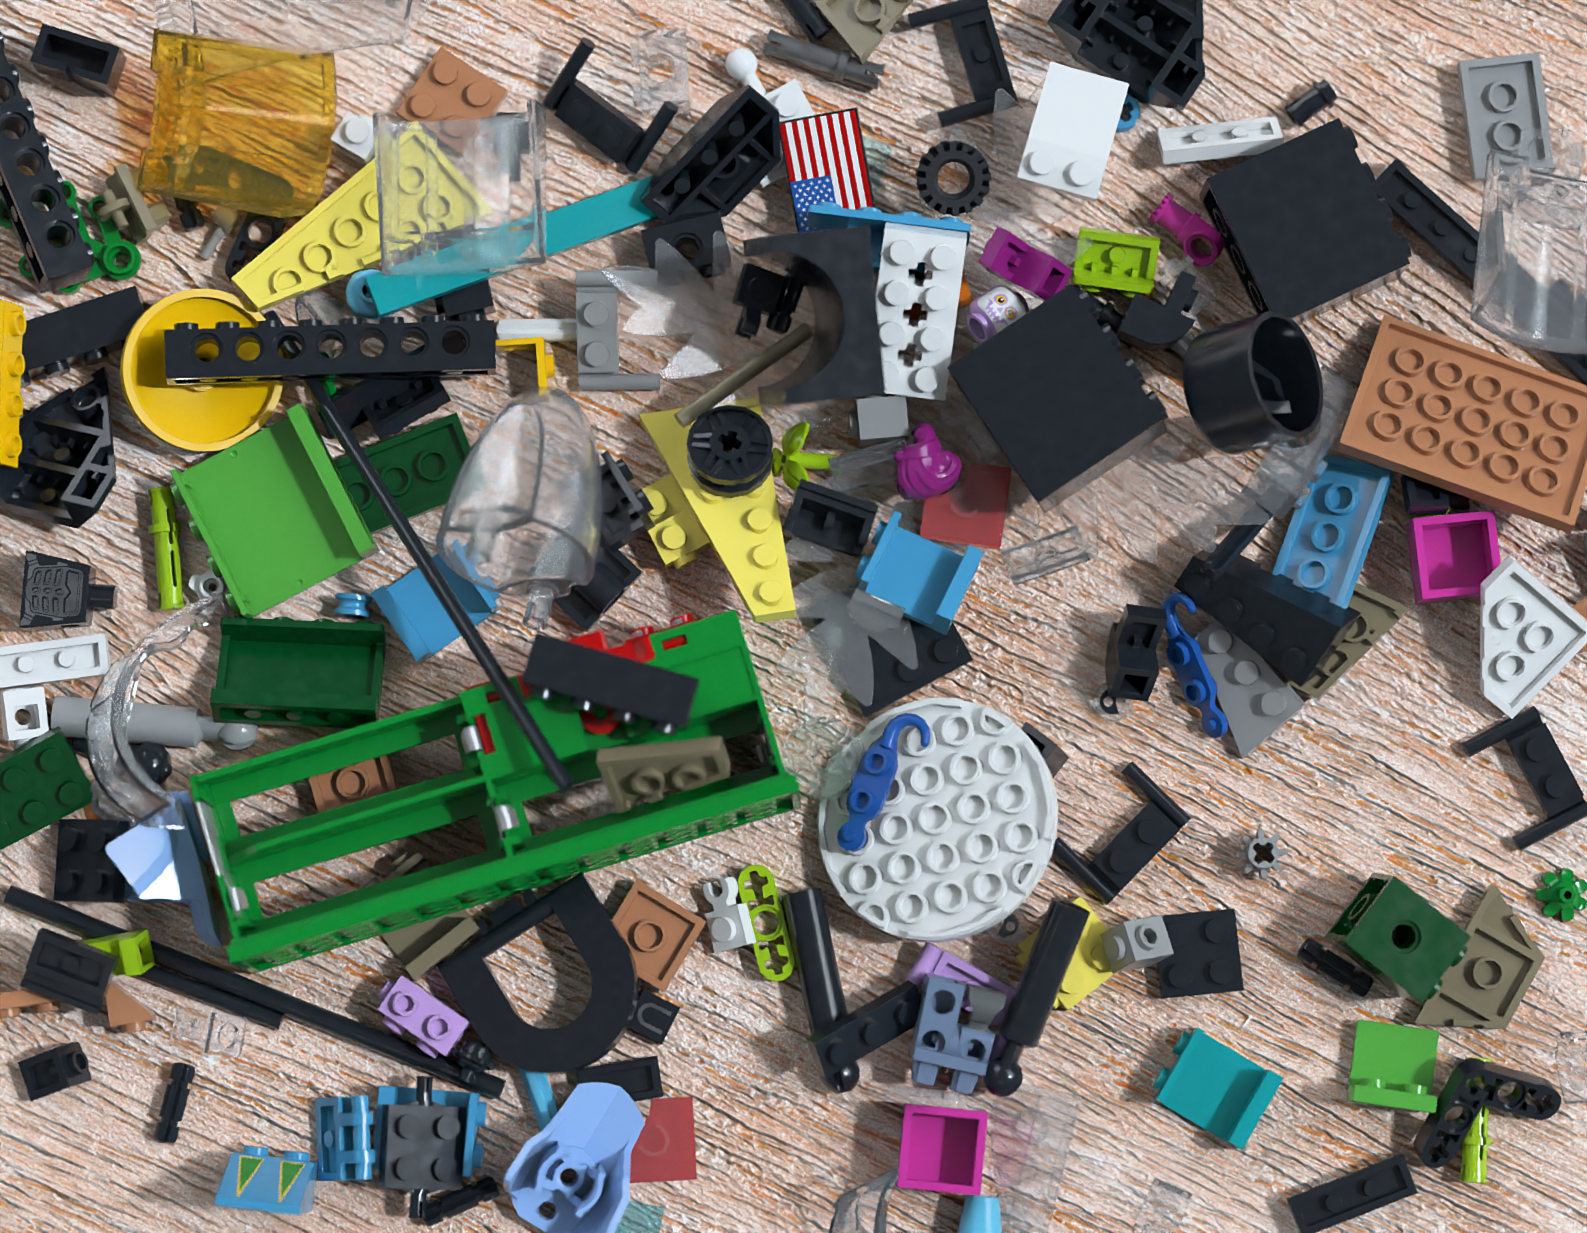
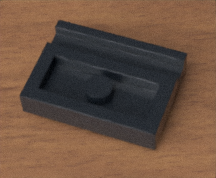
M42 927L34 941L25 968L26 972L20 986L97 1015L102 1010V1004L120 956Z

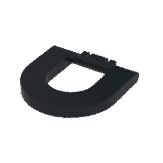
M583 872L575 875L538 900L530 888L520 894L527 904L525 907H522L519 900L514 897L488 914L494 924L493 928L490 929L484 918L478 920L475 923L480 928L479 933L481 937L437 964L441 975L483 1043L499 1058L529 1072L550 1075L565 1074L578 1071L597 1062L608 1054L621 1040L631 1023L636 1009L638 973L632 952ZM556 913L590 970L592 991L585 1010L576 1020L560 1028L540 1029L531 1026L519 1015L485 958Z

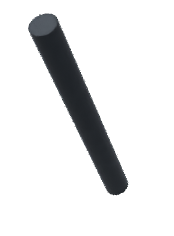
M152 966L141 975H134L277 1030L280 1029L285 1016L279 1012L156 966Z

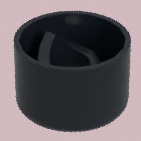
M1278 311L1264 312L1203 331L1190 343L1183 362L1184 395L1196 427L1213 447L1227 454H1244L1305 437L1316 428L1323 408L1321 371L1307 336L1289 316Z

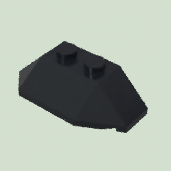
M749 84L719 98L665 155L641 196L640 202L667 224L720 212L721 218L727 217L781 161L779 109Z

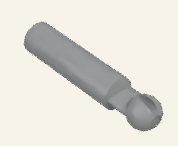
M56 696L52 707L51 730L59 726L65 737L85 738L86 720L89 716L88 739L113 741L110 723L112 700H107L90 713L93 707L103 701L102 699H94L91 708V698ZM114 701L113 722L117 741L133 743L150 742L159 745L196 748L202 740L221 742L227 749L242 751L251 747L257 739V724L216 723L213 721V717L203 716L200 708Z

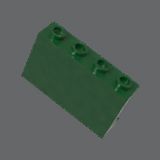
M243 615L221 617L220 629L222 639L216 688L211 689L210 697L214 722L352 729L379 720L386 653L384 625L375 624L367 620L348 623L334 622L326 618L304 621L293 620L283 616L274 619L246 618Z

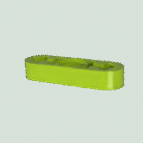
M757 864L750 865L740 873L738 889L742 903H747L756 943H753L756 960L761 974L766 979L775 982L782 981L792 974L795 959L774 877L768 868ZM757 872L760 878H767L768 884L762 886L764 900L772 896L774 905L763 904L753 910H749L748 902H756L753 889L746 890L744 887V883L750 880V873ZM770 911L778 918V928L774 933L762 935L757 932L754 927V920L760 912ZM779 936H783L785 944H776L780 957L787 956L788 964L783 966L782 974L775 975L773 969H766L764 966V962L770 960L769 948L766 947L760 950L758 942H770Z

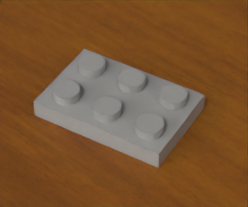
M1539 52L1459 61L1457 69L1473 182L1553 173L1555 165Z

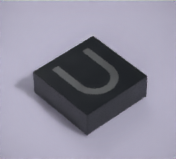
M643 989L628 1028L663 1044L680 1007Z

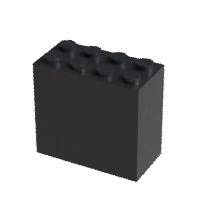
M1339 118L1207 178L1199 194L1214 228L1224 238V249L1257 315L1268 311H1278L1286 314L1299 325L1398 279L1410 264L1408 259L1411 257L1410 247L1402 234L1396 235L1390 221L1394 220L1391 208L1384 198L1379 200L1372 186L1376 184L1374 174L1367 162L1361 164L1355 151L1358 148L1356 137L1349 126L1343 127Z
M1072 284L947 367L953 379L1044 513H1047L1167 432L1164 420L1168 418L1163 403L1153 390L1146 394L1142 388L1146 383L1131 357L1125 360L1122 359L1119 353L1123 350L1119 345V339L1108 323L1100 327L1096 321L1100 316L1096 311L1095 304L1084 289L1077 293Z

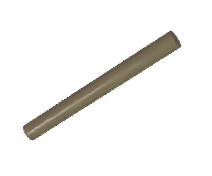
M804 322L674 414L677 422L681 427H686L700 415L713 408L813 337L814 333L810 326Z

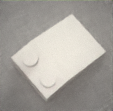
M1050 62L1018 171L1017 181L1096 202L1129 83Z

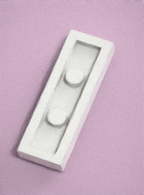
M1276 116L1157 129V143L1163 164L1184 165L1191 161L1210 159L1221 161L1237 156H1257L1283 144V135Z
M107 634L0 647V690L105 676L106 673V676L112 675Z

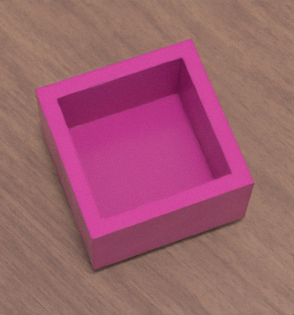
M1495 511L1420 517L1410 520L1406 524L1415 605L1481 598V583L1501 563Z
M904 1103L896 1186L980 1195L988 1112Z

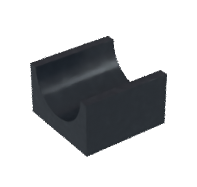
M869 225L776 234L743 240L744 257L770 259L780 263L796 274L804 283L815 311L814 338L805 359L796 370L784 379L767 386L758 387L759 403L795 404L886 394Z

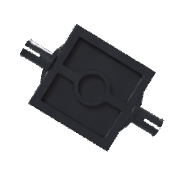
M416 1076L415 1101H409L404 1104H383L378 1188L401 1189L410 1193L408 1218H426L427 1193H433L438 1190H461L465 1107L443 1106L433 1102L432 1089L434 1077Z

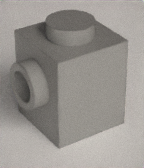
M886 393L864 396V399L856 400V411H849L851 436H859V446L908 442L909 428L906 396L888 397Z
M1162 915L1125 921L1100 934L1112 973L1150 967L1174 954Z

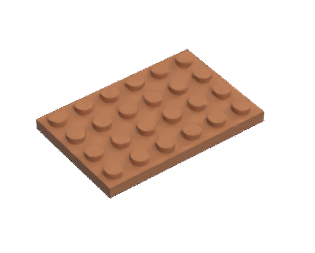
M1384 314L1336 451L1570 534L1575 525L1587 487V385Z

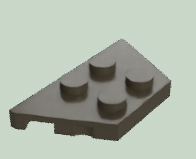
M1489 884L1464 929L1471 936L1465 945L1468 947L1467 953L1456 966H1449L1440 979L1443 980V984L1435 996L1430 1000H1424L1413 1020L1416 1024L1502 1030L1507 1028L1545 957L1536 943L1525 932V927L1517 915L1513 914L1504 901L1497 886Z

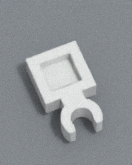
M734 877L720 879L723 889L722 894L719 892L717 881L703 885L704 896L713 905L714 911L706 913L705 917L715 953L756 943L747 903L736 904L735 898L738 894V885Z

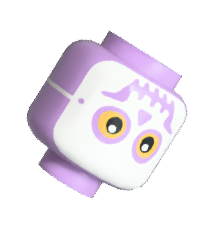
M996 286L970 303L969 315L966 319L967 326L974 338L984 343L1027 314L1028 304L1019 292L1012 291L1008 287Z

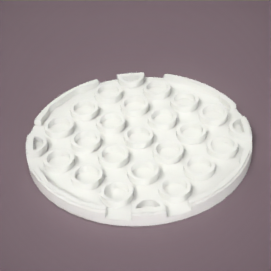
M928 698L909 702L895 707L869 722L865 726L866 729L849 745L846 744L829 771L830 777L823 797H820L817 816L819 851L826 873L836 892L865 921L888 934L902 939L929 943L949 942L976 935L993 927L1015 911L1031 894L1046 870L1053 852L1058 826V802L1051 772L1041 752L1025 732L1001 713L987 706L958 698ZM904 713L917 714L929 726L930 740L928 746L923 747L921 745V733L916 727L907 726L900 732L897 740L898 768L884 807L879 816L870 820L865 825L867 839L863 848L856 852L846 851L838 844L837 834L839 829L850 819L846 800L863 755L880 738L884 728L891 719Z

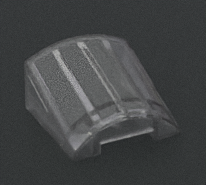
M536 99L527 100V112L473 119L391 122L379 111L372 112L383 276L427 277L469 275L508 271L546 264V110Z
M1490 149L1486 161L1470 316L1472 321L1489 332L1520 345L1552 352L1587 354V181L1530 169L1529 157Z

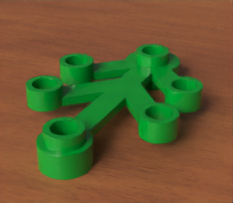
M63 180L64 187L71 189V196L66 201L68 206L72 205L77 212L79 218L78 230L82 240L90 244L94 258L98 260L94 262L86 281L74 284L71 288H60L59 290L65 295H73L80 290L81 285L106 275L118 281L134 277L141 267V254L134 244L121 239L113 220L102 222L99 216L95 214L94 209L96 205L105 203L102 196H96L89 202L88 211L93 219L99 222L106 245L90 238L76 202L78 192L71 182ZM0 198V226L7 230H14L11 222L5 219L6 210ZM48 238L61 244L59 246H56L57 248L64 247L63 243L56 238ZM23 255L18 263L19 270L26 278L34 280L33 274L25 271L27 260L25 255ZM127 255L129 258L128 264L122 268L116 267L115 259L117 256Z

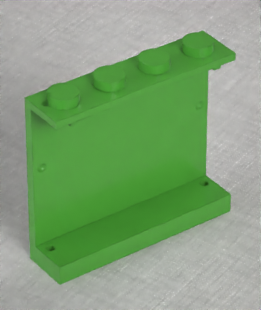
M301 403L285 410L288 417L183 472L177 469L170 471L175 481L170 485L171 491L180 506L187 505L193 517L188 520V524L198 542L205 540L211 552L210 555L206 556L207 562L217 578L223 576L229 588V591L224 594L231 609L235 614L241 612L246 618H254L380 552L308 409Z

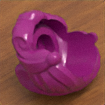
M922 422L911 432L914 443L905 446L901 451H896L893 455L894 461L897 462L894 480L898 483V494L904 500L935 497L950 489L961 474V461L959 457L951 451H943L940 440L936 437L935 430L930 424Z

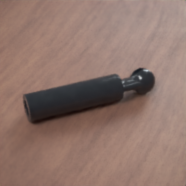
M821 888L781 896L811 1035L848 1015ZM855 1061L828 1078L820 1075L823 1085L829 1091L836 1094L848 1092L857 1085L860 1078V1068Z
M1051 898L999 1029V1033L1006 1040L1005 1047L1001 1056L988 1063L985 1076H983L986 1089L995 1096H1009L1017 1091L1022 1084L1023 1074L1018 1062L1023 1049L1037 1047L1090 915V912L1081 906L1060 898Z

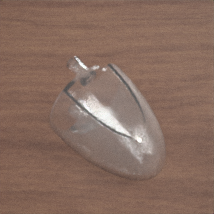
M535 387L512 398L492 417L470 448L457 474L436 535V548L441 559L459 576L493 592L513 597L528 598L522 623L527 628L536 631L540 630V623L542 630L548 628L553 600L569 595L573 585L586 586L592 580L599 549L603 503L599 452L589 420L579 403L571 395L556 387Z

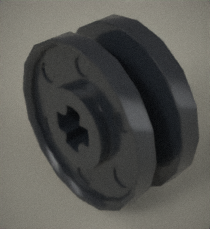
M725 405L708 410L697 418L689 430L687 461L691 476L702 489L715 496L734 498L750 494L761 487L771 473L773 439L770 427L759 414L746 407Z

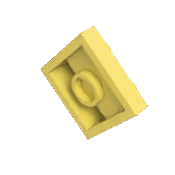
M672 474L642 488L654 508L648 515L655 527L647 531L666 569L674 565L676 570H680L698 560L696 553L708 547H711L713 551V546L705 532H702L675 485Z
M1079 896L1072 903L1088 910L1090 915L1053 1005L1055 1009L1061 1005L1065 1011H1068L1115 974L1112 973L1109 960L1105 955L1100 935L1108 930L1082 896ZM1040 927L1016 945L1020 953L1015 958L1023 969Z

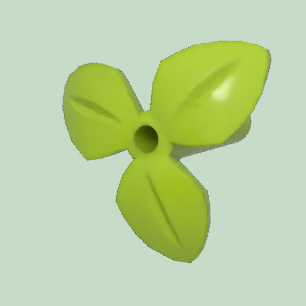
M808 422L798 423L784 434L781 441L783 452L776 447L773 449L772 474L774 477H778L782 473L784 483L794 491L801 479L810 482L805 469L836 471L840 466L838 455L799 451L808 435L810 427Z

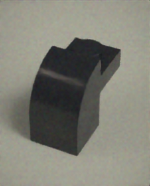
M1182 270L1176 278L1164 306L1135 294L1117 330V338L1145 350H1162L1178 343L1195 322V320L1182 315L1181 311L1189 313L1199 291L1192 287L1197 277Z
M1126 604L1119 623L1113 622L1109 634L1105 661L1108 696L1148 702L1159 674L1156 648L1167 623L1166 609Z

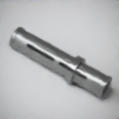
M770 29L766 39L782 44V47L765 43L763 54L771 55L835 75L834 79L841 82L845 78L873 87L876 90L880 86L881 80L866 75V72L883 76L884 64H877L866 60L862 65L856 57L851 56V51L843 49L841 53L775 32Z

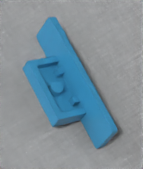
M821 202L818 205H809L808 208L809 227L836 229L869 225L873 272L879 274L886 222L967 232L966 246L969 245L971 224L963 223L961 219L956 217H942L936 220L923 218L922 215L915 212H901L899 215L882 213L881 210L874 207H861L858 210L845 209L833 202ZM918 262L916 269H909L910 274H915V278L924 279L926 263Z

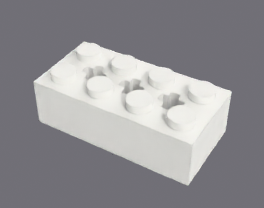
M890 222L885 224L876 302L885 391L887 394L945 401L949 376L947 367L950 366L967 232ZM918 262L926 263V270H932V274L925 275L924 280L915 279V274H910L909 269L917 268ZM912 303L921 304V311H927L926 315H920L918 320H912L909 318L910 314L904 313V309L909 310L912 307ZM908 343L915 344L916 351L922 352L921 355H915L913 360H907L904 358V354L899 353V350L906 349Z

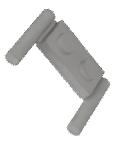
M658 270L576 271L579 390H660V374H619L617 286H658Z

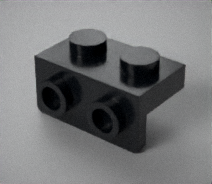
M607 450L601 454L606 463L573 483L572 486L606 541L615 552L655 527L648 515L654 508L642 489L634 492L628 482L635 479L623 458L615 462Z

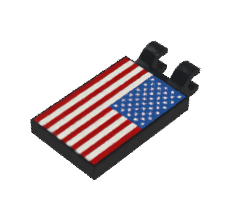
M858 107L779 122L780 141L797 232L826 230L808 226L809 205L833 202L845 209L876 208Z

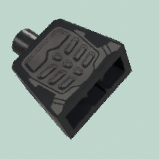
M26 551L19 628L26 632H41L89 627L92 625L93 608L116 609L117 585L96 584V569L90 565L34 551Z

